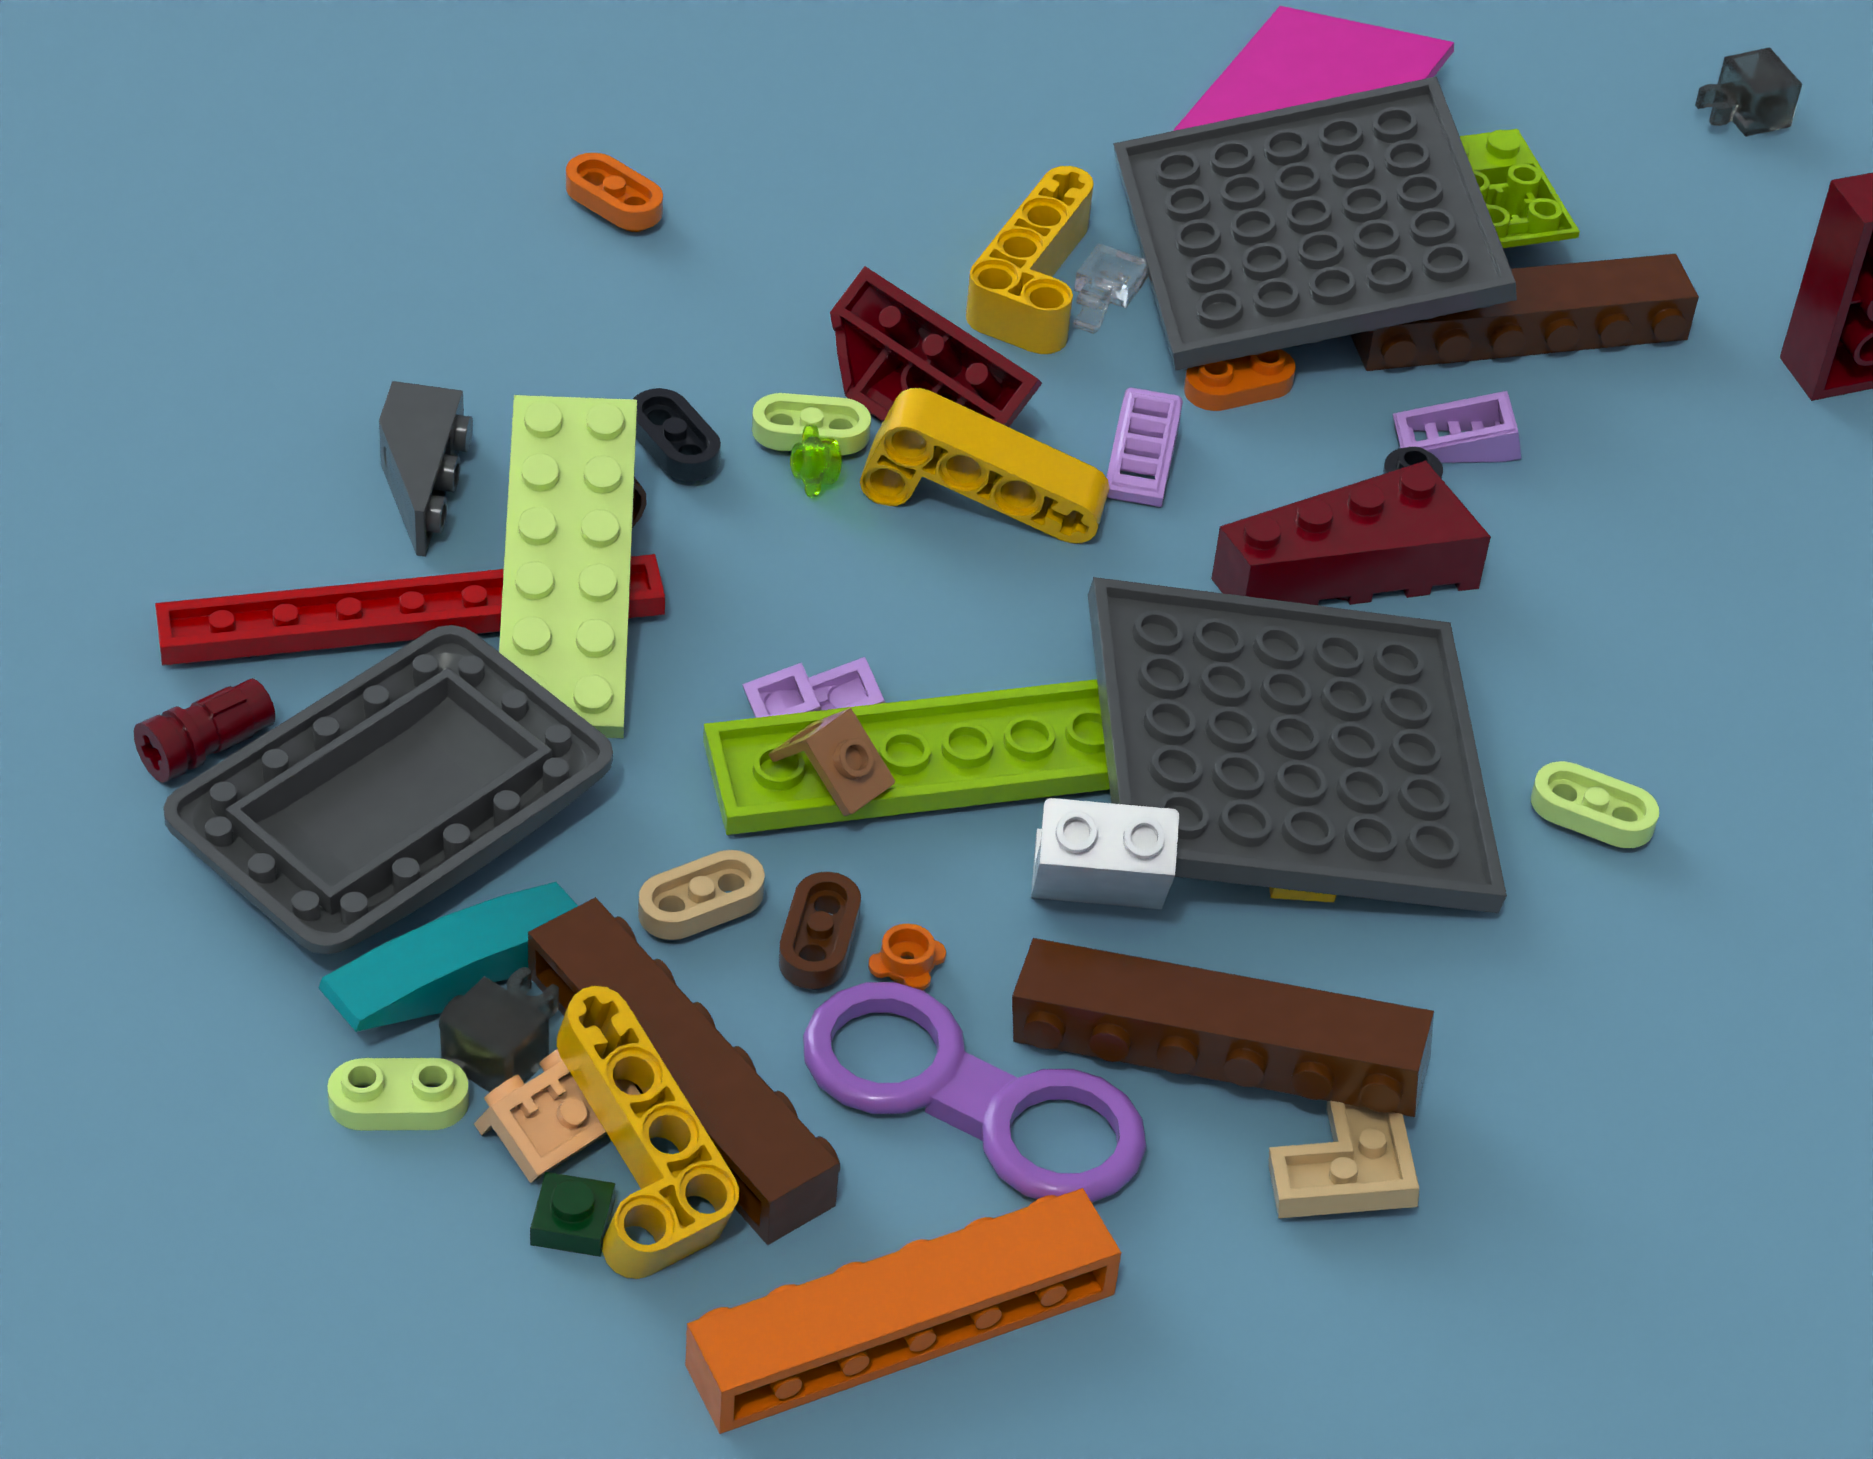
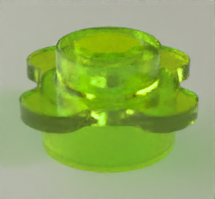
M806 425L802 432V442L796 443L792 448L790 466L794 477L802 479L805 484L806 495L817 497L821 492V485H832L837 481L841 471V451L838 442L834 438L819 437L817 426Z

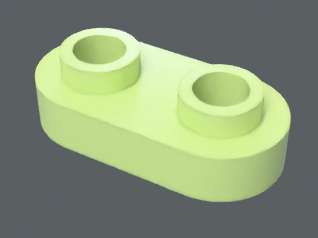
M774 393L762 397L753 407L752 434L761 445L776 451L844 456L862 450L870 439V412L863 404L852 399Z
M1559 761L1543 766L1536 775L1531 793L1532 806L1542 818L1620 848H1636L1649 842L1654 834L1659 817V806L1654 797L1647 791L1571 762Z
M441 1058L354 1059L336 1068L331 1074L327 1086L329 1110L332 1117L342 1126L353 1130L445 1129L459 1122L466 1114L469 1106L468 1079L465 1072L452 1061Z

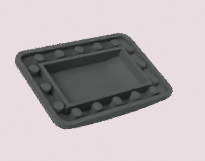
M454 625L439 626L421 635L176 789L167 797L163 806L165 826L173 836L302 947L320 954L339 953L384 930L434 900L538 829L605 776L613 762V750L611 742L603 733L474 632Z

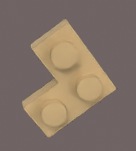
M1327 1101V1113L1333 1142L1269 1147L1268 1166L1278 1219L1418 1207L1419 1184L1403 1114L1395 1112L1381 1113L1367 1108L1346 1105L1341 1102Z

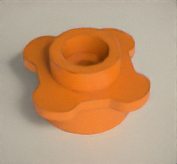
M909 923L899 924L886 931L882 939L881 951L870 956L868 968L871 974L877 978L889 977L894 982L925 990L930 986V973L935 965L942 964L945 961L946 949L924 927Z

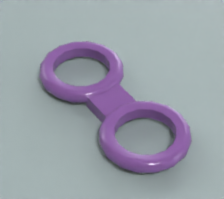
M865 982L838 991L815 1009L804 1032V1061L817 1085L842 1105L870 1114H905L925 1107V1113L982 1140L984 1154L997 1175L1024 1196L1037 1200L1048 1195L1061 1196L1081 1188L1084 1189L1091 1202L1116 1194L1137 1174L1146 1151L1143 1119L1129 1097L1102 1077L1075 1069H1041L1017 1078L966 1053L963 1031L950 1010L923 990L897 982ZM868 1013H894L910 1018L926 1029L936 1044L937 1054L932 1065L917 1077L899 1083H876L857 1077L844 1068L833 1053L831 1042L836 1032L853 1018ZM1046 1100H1071L1090 1106L1104 1116L1116 1133L1117 1146L1114 1154L1098 1167L1082 1173H1056L1036 1166L1021 1155L1011 1139L1010 1128L1014 1119L1029 1106Z

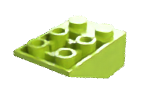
M1518 129L1495 130L1488 133L1460 136L1503 248L1579 238L1580 231Z

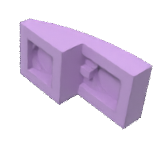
M865 657L809 678L801 662L742 684L755 718L885 703Z

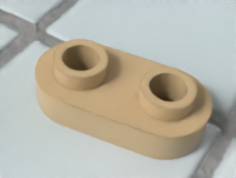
M723 850L649 878L639 891V921L642 927L651 935L661 939L677 940L749 914L761 904L763 899L765 879L763 866L755 857L746 852Z

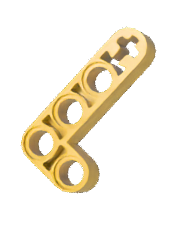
M1059 166L1048 171L973 264L969 274L966 320L971 328L982 334L1038 354H1052L1066 346L1073 294L1071 288L1066 283L1053 276L1085 236L1089 228L1094 183L1088 172L1073 166Z
M910 388L902 391L897 396L874 438L860 478L861 489L867 498L877 504L898 506L904 504L911 497L919 481L924 477L1068 543H1084L1096 535L1110 489L1106 476L1094 466L922 388Z
M591 986L580 990L573 996L568 1005L557 1034L556 1046L561 1059L641 1188L620 1202L603 1238L602 1247L606 1263L614 1272L626 1278L640 1279L686 1258L720 1238L739 1200V1187L731 1170L627 1002L619 993L608 987ZM620 1079L630 1080L640 1087L643 1094H627L621 1091L614 1081ZM655 1137L665 1138L678 1148L679 1153H663L652 1145L650 1139ZM700 1196L708 1200L713 1205L715 1212L706 1214L694 1210L687 1202L686 1197ZM631 1226L641 1227L654 1237L655 1243L650 1245L639 1244L626 1234L625 1228Z

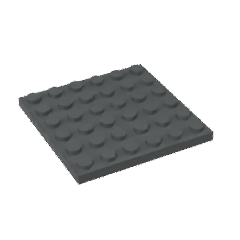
M1437 76L1113 143L1117 167L1175 371L1249 355H1259L1268 351L1307 343H1317L1322 340L1350 334L1375 331L1380 328L1413 321L1428 320L1476 308H1486L1517 300L1516 281Z
M1093 577L1088 592V604L1111 803L1176 809L1179 812L1175 877L1499 913L1507 894L1451 622Z

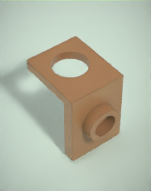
M851 708L811 723L768 754L771 760L776 762L804 751L844 816L855 813L895 783V779Z

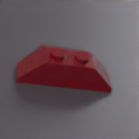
M866 266L862 268L830 311L832 328L836 336L837 355L845 396L848 399L863 404L870 414L881 422L884 421L895 399L902 391L910 388H922L1010 427L1042 384L1038 378Z

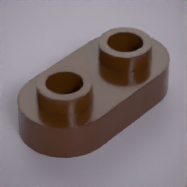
M818 872L805 877L797 885L779 948L780 971L792 984L806 989H821L834 984L842 977L859 922L861 905L860 890L850 878L835 872Z

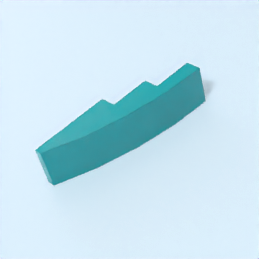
M557 882L501 895L440 917L381 944L322 977L318 988L355 1032L465 1008L474 986L525 976L528 972V932L572 910L578 905Z

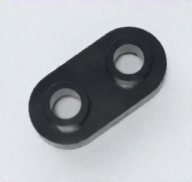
M655 388L645 390L633 398L637 400L636 439L667 474L679 480L694 482L706 479L717 471L720 465V438L682 395L672 390Z

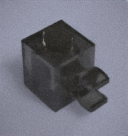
M1770 47L1724 57L1718 84H1707L1699 88L1695 106L1698 109L1712 107L1709 118L1711 125L1721 126L1732 121L1743 135L1747 137L1791 127L1802 83Z
M527 967L518 969L509 977L507 990L484 976L465 995L455 996L444 1008L439 1019L441 1059L457 1064L465 1072L467 1079L488 1092H491L500 1084L518 1074L523 1082L526 1083L541 1068L539 1063L549 1055V1019L555 1015L559 1008V987L552 984L540 995H526L532 988V971Z

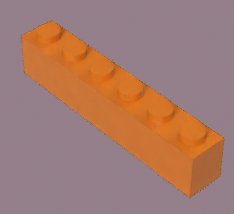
M1083 1188L1061 1196H1044L1020 1210L996 1218L984 1217L968 1224L964 1229L932 1240L919 1239L912 1241L897 1252L864 1263L851 1262L845 1264L832 1274L800 1285L788 1284L780 1286L765 1297L736 1307L713 1309L705 1313L698 1320L687 1323L685 1366L719 1434L1113 1296L1115 1294L1122 1252Z

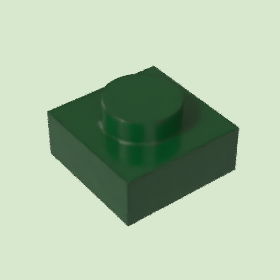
M545 1172L530 1227V1245L601 1257L603 1238L607 1232L615 1203V1183Z

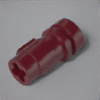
M252 678L236 686L225 687L199 699L186 709L178 706L172 707L164 711L162 715H155L136 724L133 730L134 742L140 759L148 772L156 780L163 783L186 773L187 769L191 770L203 765L207 755L224 751L253 737L254 733L273 725L275 722V709L270 695L264 686Z

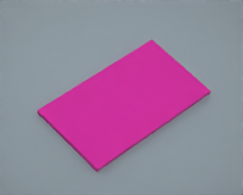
M1279 6L1173 131L1432 78L1454 52V42Z

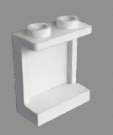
M1056 798L1047 799L1043 807L1042 829L1037 828L1031 898L1162 909L1175 877L1179 812L1176 809Z

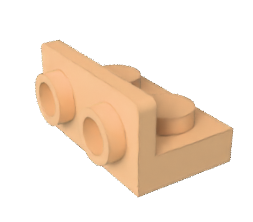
M558 1049L539 1063L544 1072L524 1083L518 1074L488 1093L484 1100L489 1108L474 1123L481 1136L494 1129L530 1183L607 1134L561 1059ZM620 1079L614 1081L615 1085L627 1094H641L630 1080Z

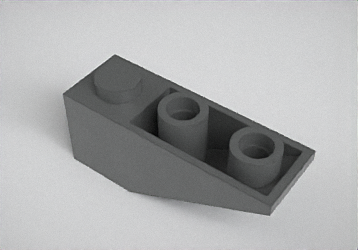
M392 381L379 418L381 467L415 553L418 556L426 557L433 533H442L444 530L447 516V498L445 494L446 491L455 492L457 489L460 475V457L458 453L459 451L468 452L470 448L473 418L472 416L464 415L462 390Z

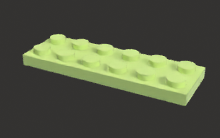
M514 395L499 653L607 738H624L637 400Z

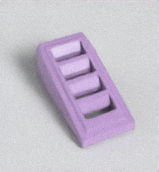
M1137 388L1126 389L1106 477L1110 486L1107 498L1162 507L1179 430L1183 404L1181 397ZM1121 471L1155 476V480L1121 474Z
M1508 391L1393 413V421L1400 448H1423L1435 455L1441 463L1507 462L1521 459L1519 432ZM1414 431H1425L1427 439L1416 441ZM1438 431H1449L1450 435L1439 437Z

